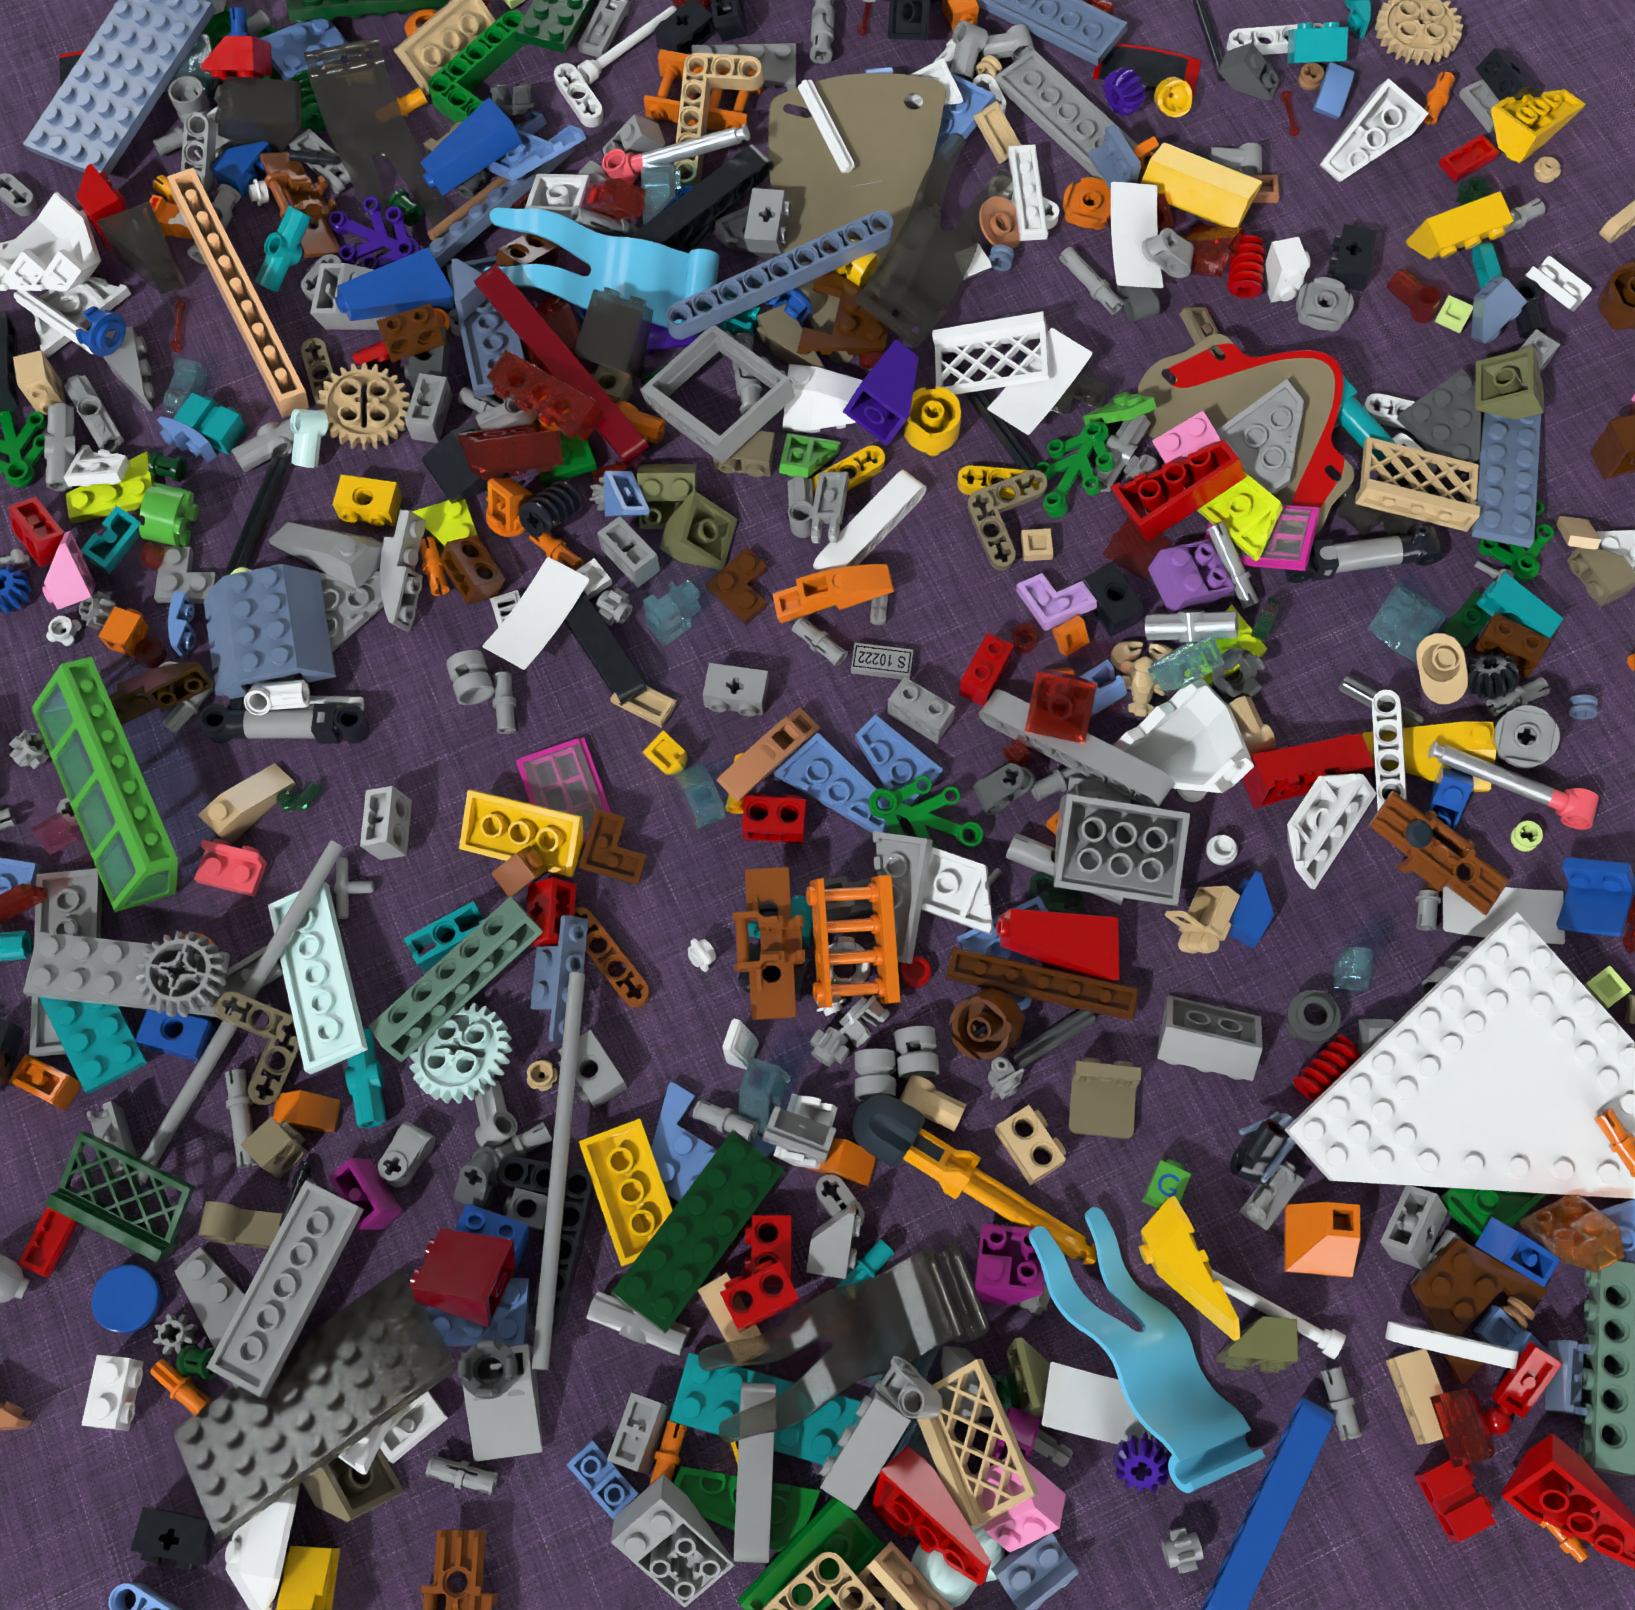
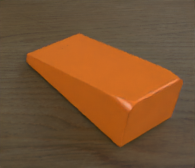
M28 1054L24 1055L8 1082L62 1110L68 1109L82 1086L79 1080Z

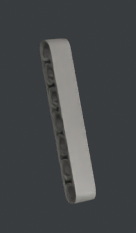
M996 689L978 714L980 719L991 728L1143 806L1159 808L1174 786V780L1164 771L1003 690Z

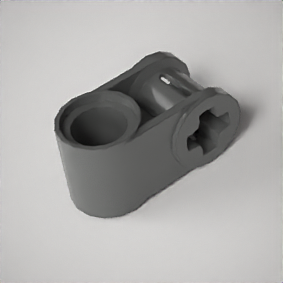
M1117 285L1116 295L1124 301L1123 308L1130 323L1159 314V301L1151 288Z
M1009 763L991 775L977 781L973 785V789L986 814H994L1031 791L1035 785V776L1030 769Z
M485 1146L475 1150L471 1162L463 1165L460 1170L458 1184L453 1197L454 1201L464 1205L468 1203L485 1210L489 1208L495 1196L496 1181L501 1165V1159L495 1150Z

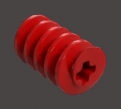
M1243 235L1237 237L1230 246L1227 288L1232 295L1238 298L1252 299L1258 297L1262 292L1265 249L1262 247V239L1257 236Z
M1338 1035L1336 1042H1331L1327 1046V1050H1322L1318 1054V1059H1313L1309 1063V1067H1305L1300 1072L1301 1076L1294 1077L1293 1083L1303 1096L1310 1101H1315L1361 1055L1351 1041L1342 1035Z

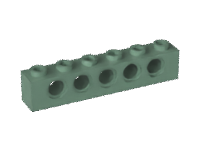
M510 896L368 1027L386 1051L398 1061H404L540 936L543 931L531 916Z
M1600 1258L1589 1263L1584 1276L1585 1285L1589 1286L1588 1300L1585 1301L1583 1308L1584 1319L1587 1320V1334L1584 1335L1582 1344L1592 1345L1591 1353H1584L1586 1354V1368L1583 1369L1582 1388L1585 1389V1403L1581 1407L1588 1408V1416L1580 1415V1421L1584 1424V1436L1580 1440L1578 1452L1580 1457L1593 1471L1630 1476L1635 1475V1264ZM1607 1289L1614 1292L1616 1296L1615 1305L1607 1300ZM1606 1323H1609L1614 1327V1339H1611L1606 1334ZM1605 1357L1610 1358L1614 1363L1613 1374L1609 1373L1604 1367ZM1605 1391L1613 1398V1407L1611 1409L1606 1407L1603 1402ZM1604 1426L1612 1433L1610 1445L1602 1438Z

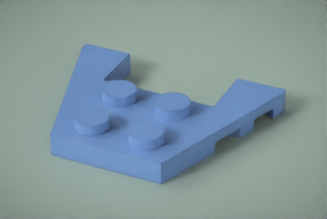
M530 110L525 115L527 121L521 127L520 124L515 126L523 143L486 168L488 171L508 180H518L533 169L584 141L586 136L582 129L568 125L549 141L536 137L533 134L545 126L547 122L543 114Z
M671 1081L667 1088L651 1150L668 1197L679 1202L717 1152V1149L678 1126L696 1097ZM756 1135L752 1142L746 1141L768 1158L775 1152L776 1146L762 1141L763 1138L759 1135Z

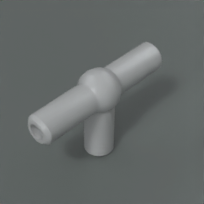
M340 857L336 861V883L333 888L336 894V917L338 919H347L349 917V894L373 893L374 891L373 881L348 882V859L345 857Z

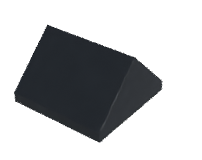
M890 0L888 39L928 41L930 0Z

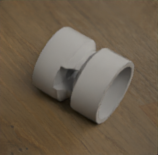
M192 76L179 77L169 86V97L183 124L187 115L192 112L207 115L213 110L202 83L197 78Z
M462 651L454 654L447 660L446 666L450 679L454 682L453 689L459 704L474 705L484 702L493 696L495 689L491 677L487 673L488 667L484 654L481 651Z
M912 1026L894 1032L895 1048L901 1054L897 1058L898 1078L909 1080L911 1076L915 1075L927 1079L939 1075L938 1055L932 1052L937 1046L935 1028Z
M863 1049L855 1052V1071L860 1075V1077L855 1079V1099L865 1102L873 1095L887 1094L896 1098V1079L891 1076L892 1073L896 1072L895 1052L888 1049Z

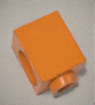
M942 0V12L953 32L956 25L962 20L974 25L978 24L979 5L976 0Z
M115 606L98 637L108 649L134 658L151 628L143 619V614L132 608L124 610Z

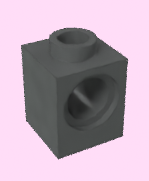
M515 1187L513 1195L509 1194L505 1201L503 1214H506L508 1218L528 1224L529 1230L544 1234L548 1196ZM529 1202L535 1203L536 1211L534 1215L529 1218L521 1217L522 1207Z

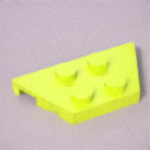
M1244 472L1246 475L1245 479L1197 511L1213 525L1224 521L1232 542L1254 561H1258L1283 507L1276 497Z

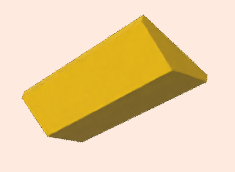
M1163 143L1150 159L1141 184L1157 185V200L1237 232L1262 186V181Z
M471 789L467 791L459 849L507 861L515 853L530 845L533 850L541 855L548 872L568 877L573 876L584 844L582 816Z
M641 1119L579 1141L621 1267L634 1263L672 1212V1207Z

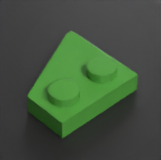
M1123 392L1113 397L1114 401L1082 417L1085 426L1091 422L1101 420L1104 421V424L1117 421L1133 420L1157 407L1154 397L1142 396L1141 393L1129 394V392Z
M787 433L779 473L787 474L791 477L800 476L808 478L839 454L841 442Z

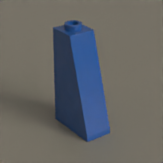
M488 98L420 162L426 172L422 177L431 190L436 188L443 196L523 142L512 121Z
M428 247L337 285V297H335L339 311L342 314L346 313L350 321L388 317L431 303L432 308L449 309L454 306L455 300L451 286Z

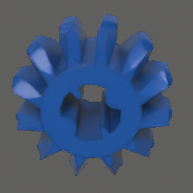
M0 564V612L4 611L8 614H11L14 607L22 610L21 603L23 601H30L27 594L33 591L28 583L27 575L12 564L7 568Z

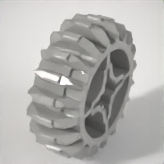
M177 931L175 939L172 940L169 935H164V943L162 945L152 942V947L155 950L152 953L149 951L143 952V956L148 961L137 963L138 968L144 972L136 976V980L143 984L138 988V991L141 995L146 996L144 1001L149 1006L155 1005L154 1010L158 1013H163L166 1010V1014L169 1017H174L179 1012L183 1018H187L189 1009H192L195 1014H200L201 1009L199 1005L204 1003L207 1007H211L212 1003L208 998L211 995L220 997L221 993L216 989V986L226 985L225 979L220 977L227 973L225 965H221L225 958L222 953H217L219 948L215 943L209 944V939L206 936L202 935L197 938L195 932L190 931L185 938L181 931ZM195 953L204 957L206 964L205 973H201L195 968L196 961L193 959ZM177 955L173 961L166 963L170 958ZM159 976L169 980V996L161 993L158 985ZM198 986L195 990L187 994L188 990L191 987Z

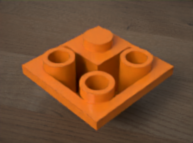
M1334 1202L1287 1204L1284 1208V1272L1352 1278L1360 1243V1205Z

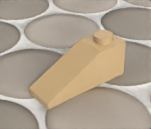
M274 763L221 793L198 816L221 840L232 844L292 789L296 783Z

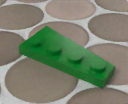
M681 1467L674 1484L688 1496L703 1517L735 1531L737 1476ZM772 1482L770 1548L782 1552L806 1527L821 1490Z

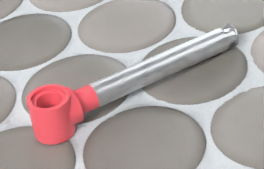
M743 124L740 129L738 127L729 128L638 155L632 152L625 154L621 149H613L604 156L602 168L612 180L623 187H628L636 180L640 171L740 144L743 139L749 141L750 133L747 126Z
M1437 741L1433 742L1429 747L1428 758L1436 757L1437 762L1554 808L1556 815L1561 816L1560 821L1568 827L1585 830L1593 826L1599 796L1590 790L1573 788L1561 792L1450 746L1443 745L1441 747L1437 745Z

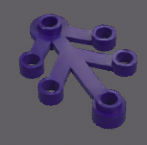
M369 196L363 201V208L370 215L374 230L352 221L342 210L333 211L328 217V225L336 234L345 235L350 232L368 240L355 247L343 245L340 248L339 256L347 264H352L357 258L365 256L361 262L362 267L368 268L369 262L374 261V265L368 269L375 270L420 251L418 242L408 237L403 222L404 213L396 206L389 207L385 215L387 220L394 225L397 240L388 236L381 214L382 205L373 196ZM372 203H376L373 209H369ZM398 213L397 218L392 219V215ZM341 218L340 222L335 224L337 219ZM407 247H409L408 252L403 253V251H404ZM382 248L391 250L377 258L369 254ZM352 251L351 255L345 258L346 253Z

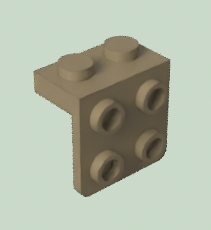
M1090 1057L1076 1061L1072 1069L1069 1131L1075 1134L1120 1139L1131 1138L1134 1133L1136 1087L1141 1081V1068L1133 1067V1063L1127 1061H1115L1113 1065L1102 1064L1100 1059Z

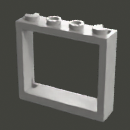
M715 325L706 329L640 389L647 406L722 464L795 397L791 385L793 381L786 376L785 371H778L767 358L757 356L746 343H739L728 330L724 332ZM718 351L771 388L721 436L669 398L674 391Z

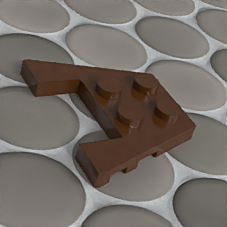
M833 271L816 278L813 291L840 298L832 334L803 327L797 353L807 354L808 351H820L821 355H831L832 351H847L848 355H869L870 353L883 355L894 306Z
M1453 1238L1410 1285L1428 1325L1432 1326L1434 1331L1460 1336L1501 1290L1508 1297L1512 1296L1521 1300L1531 1309L1547 1292L1545 1287L1461 1239ZM1442 1353L1447 1358L1453 1370L1451 1371L1452 1377L1458 1384L1464 1385L1483 1364V1362Z

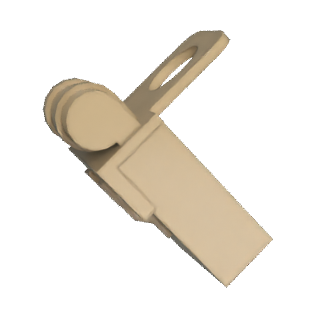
M1228 886L1198 887L1187 913L1184 911H1166L1165 916L1179 926L1178 930L1182 932L1178 942L1179 949L1187 953L1201 952L1203 954L1217 951L1219 941L1225 940L1232 925L1229 923V920L1240 895ZM1176 917H1182L1184 921L1182 922Z

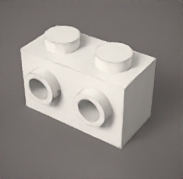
M1299 236L1271 243L1262 275L1271 303L1289 301L1296 298L1301 285L1304 284L1306 271L1310 267V256L1307 251H1304Z
M96 1356L82 1426L129 1431L135 1414V1400L138 1387L142 1381L143 1361L124 1357Z

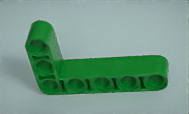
M511 10L504 13L429 79L428 88L434 107L453 122H463L483 103L470 92L526 44L515 41V31L524 17L521 12Z

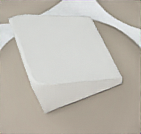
M980 244L954 254L963 280L989 271L992 268L991 262Z

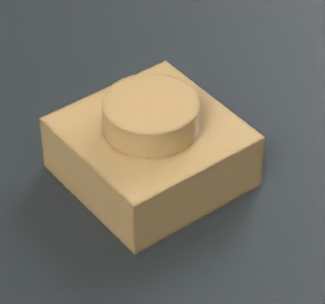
M1050 528L1021 531L1023 561L1052 560L1053 546Z

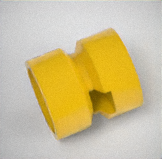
M872 252L834 271L840 275L846 273L848 280L862 287L873 274L879 260V255Z

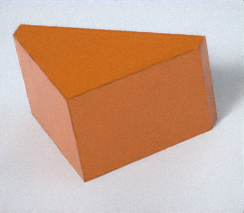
M491 478L488 481V511L501 521L505 529L511 532L514 529L513 522L519 515L520 507L528 502L533 494L512 478Z
M302 1090L280 1093L276 1099L273 1118L279 1123L286 1120L296 1129L336 1133L341 1100Z
M833 1138L824 1164H821L820 1170L806 1169L826 1175L833 1174L840 1179L869 1186L876 1157L868 1153L863 1147L849 1140Z

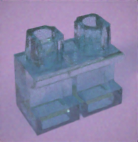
M687 580L679 587L671 581L668 586L669 593L658 600L652 594L643 600L646 625L664 647L692 627L691 617L701 611V605L697 601V598L700 597V592L690 580Z
M1212 636L1204 638L1196 644L1189 641L1151 663L1148 672L1155 685L1160 684L1162 691L1183 689L1225 663Z

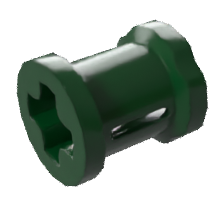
M404 189L394 192L388 200V207L396 206L404 213L403 222L407 226L415 225L423 216V208L419 204L414 203L409 198V193Z
M154 452L149 460L148 467L152 477L158 478L161 475L171 477L177 482H181L185 478L187 462L184 457L177 456L176 458L163 456L160 452Z
M193 1344L184 1346L180 1350L176 1361L178 1371L182 1375L189 1376L194 1373L200 1374L203 1379L211 1380L216 1378L218 1374L206 1368L216 1349L201 1350L199 1346Z

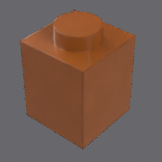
M529 845L515 853L491 874L508 897H512L524 890L529 884L548 871V869L544 865L541 855Z

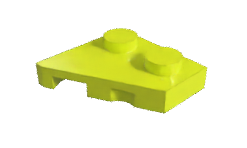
M465 499L453 504L447 500L412 511L426 520L425 529L437 542H441L444 548L448 541L477 535Z

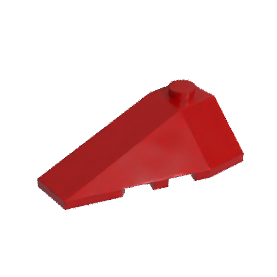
M1553 1433L1529 1449L1502 1490V1497L1528 1519L1538 1524H1541L1542 1521L1561 1529V1534L1570 1539L1574 1536L1593 1544L1596 1551L1635 1569V1516L1580 1455Z
M907 1446L880 1470L871 1510L897 1534L904 1538L908 1535L921 1541V1549L929 1554L933 1550L943 1554L948 1566L982 1586L986 1582L991 1560L935 1469L923 1455L917 1454L911 1447Z

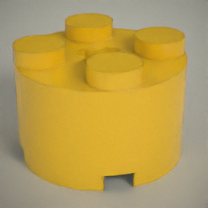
M936 386L935 389H926L924 387L913 392L910 416L905 421L903 427V434L908 443L915 449L925 452L930 456H936L950 448L958 439L960 432L961 408L958 398L948 389Z

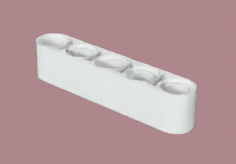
M901 470L840 532L838 542L829 543L820 552L814 561V569L822 572L859 565L920 502L927 487L907 471Z
M1391 690L1379 691L1372 700L1378 811L1385 802L1383 796L1388 790L1394 789L1401 793L1400 796L1407 801L1402 708L1399 696ZM1384 702L1395 704V708L1390 712L1379 710V706ZM1385 731H1393L1397 734V737L1390 742L1380 739V736ZM1388 760H1394L1399 764L1397 769L1391 772L1383 770L1382 765Z

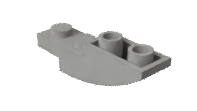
M400 510L394 537H384L380 561V587L384 610L389 623L410 632L415 618L418 596L422 588L423 576L414 570L418 562V553L421 539L425 532L426 520L410 510Z

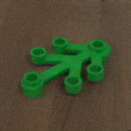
M13 409L0 412V422L5 441L0 439V452L9 455L10 463L0 460V473L5 474L7 482L12 487L23 488L34 480L35 471L33 466L40 456L45 454V445L40 447L45 442V435H38L34 438V446L24 459L21 452L35 432L44 430L48 423L42 413L33 412L28 416L26 425L17 436L12 418ZM41 419L39 423L34 424L36 420Z
M1091 422L1082 429L1080 435L1064 442L1055 439L1047 445L1048 453L1053 459H1060L1066 452L1080 447L1079 451L1074 455L1051 465L1041 462L1034 468V470L1041 472L1047 470L1044 473L1047 481L1052 476L1066 471L1055 492L1047 494L1044 498L1043 507L1049 517L1060 518L1066 514L1068 503L1065 497L1080 471L1084 479L1082 486L1087 495L1093 496L1101 491L1102 485L1098 477L1094 475L1088 457L1092 450L1095 449L1097 454L1096 464L1101 472H1109L1115 466V461L1105 446L1108 441L1109 430L1103 422Z
M1536 500L1537 512L1535 519H1537L1544 510V506L1542 502L1539 500ZM1539 525L1535 530L1534 542L1527 551L1522 546L1507 544L1511 549L1512 553L1498 547V542L1481 539L1477 548L1482 555H1490L1509 565V570L1513 572L1514 579L1528 581L1538 574L1540 565L1536 558L1544 544H1547L1553 537L1554 531L1549 525ZM1539 532H1544L1547 537L1541 536ZM1484 543L1490 544L1492 548L1485 547ZM1521 563L1527 565L1529 568L1523 567Z
M919 776L913 783L896 791L888 788H879L869 797L868 807L870 812L874 816L885 820L891 834L908 836L903 833L896 816L898 815L908 819L915 836L931 840L925 826L957 837L959 843L965 847L976 846L983 838V830L975 822L959 825L929 813L944 805L952 806L956 804L960 799V792L955 787H947L941 794L913 807L900 803L915 794L925 795L931 790L932 783L926 776ZM919 780L926 782L927 788L925 791H920L917 788ZM947 791H952L955 794L954 801L950 802L945 798ZM880 798H885L888 801L887 809H881L878 806ZM965 830L973 832L974 837L971 841L964 838ZM932 843V847L939 849L935 844Z

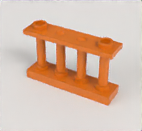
M660 49L658 65L660 76H663L656 97L644 96L646 117L678 123L680 101L670 100L667 97L673 79L683 80L684 63L689 54ZM697 67L693 70V73H700L704 68ZM723 69L719 74L726 75L730 69ZM750 70L745 76H754L757 71ZM763 85L753 91L738 90L739 93L733 111L718 109L724 89L713 88L709 101L707 129L717 131L733 127L740 129L743 124L748 128V115L743 112L749 94L760 95ZM696 93L690 97L691 100H694ZM692 119L687 125L694 126L698 123V120Z
M891 875L872 877L868 887L825 889L824 878L810 881V887H807L806 898L808 905L812 906L817 982L813 984V997L815 1002H818V1008L833 1007L832 997L875 994L876 997H879V1004L901 1002ZM868 899L869 902H872L873 915L870 918L827 921L825 903L827 901ZM871 931L872 934H875V947L872 950L829 953L828 933ZM873 963L877 966L878 978L874 982L831 984L830 965Z

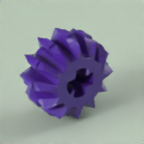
M1127 66L1111 72L1105 78V83L1102 85L1105 91L1103 97L1107 99L1108 106L1113 108L1114 113H1119L1121 116L1129 115L1139 110L1144 105V99L1147 98L1143 91L1146 86L1142 84L1141 77L1136 75L1135 69L1130 70Z
M1146 1431L1142 1433L1141 1438H1138L1131 1432L1128 1435L1127 1441L1120 1440L1117 1445V1451L1114 1453L1113 1463L1116 1467L1115 1474L1117 1479H1125L1126 1489L1133 1485L1137 1486L1139 1494L1144 1491L1145 1487H1148L1155 1493L1158 1490V1484L1165 1486L1168 1482L1170 1451L1165 1446H1161V1441L1157 1438L1153 1440L1148 1439Z

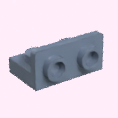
M1113 124L1106 127L1102 146L1089 151L1090 160L1110 191L1111 182L1138 183L1141 162L1117 125Z
M1053 1533L1013 1551L991 1568L1003 1589L1019 1610L1038 1609L1045 1600L1060 1588L1067 1586L1079 1574V1570L1068 1558Z

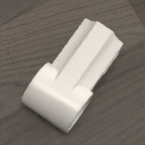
M304 679L281 682L260 681L254 683L245 695L244 705L254 715H264L269 710L307 707L310 703V691ZM257 694L263 695L267 701L258 698Z

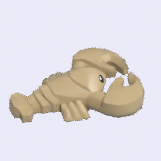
M1123 641L1112 649L1110 662L1116 669L1125 674L1121 677L1125 682L1126 690H1131L1134 703L1128 704V711L1134 713L1135 716L1146 717L1155 709V707L1149 704L1153 693L1161 696L1165 695L1168 685L1164 680L1160 679L1170 676L1178 670L1179 657L1170 647L1157 643L1149 645L1150 658L1147 656L1139 658L1143 643Z

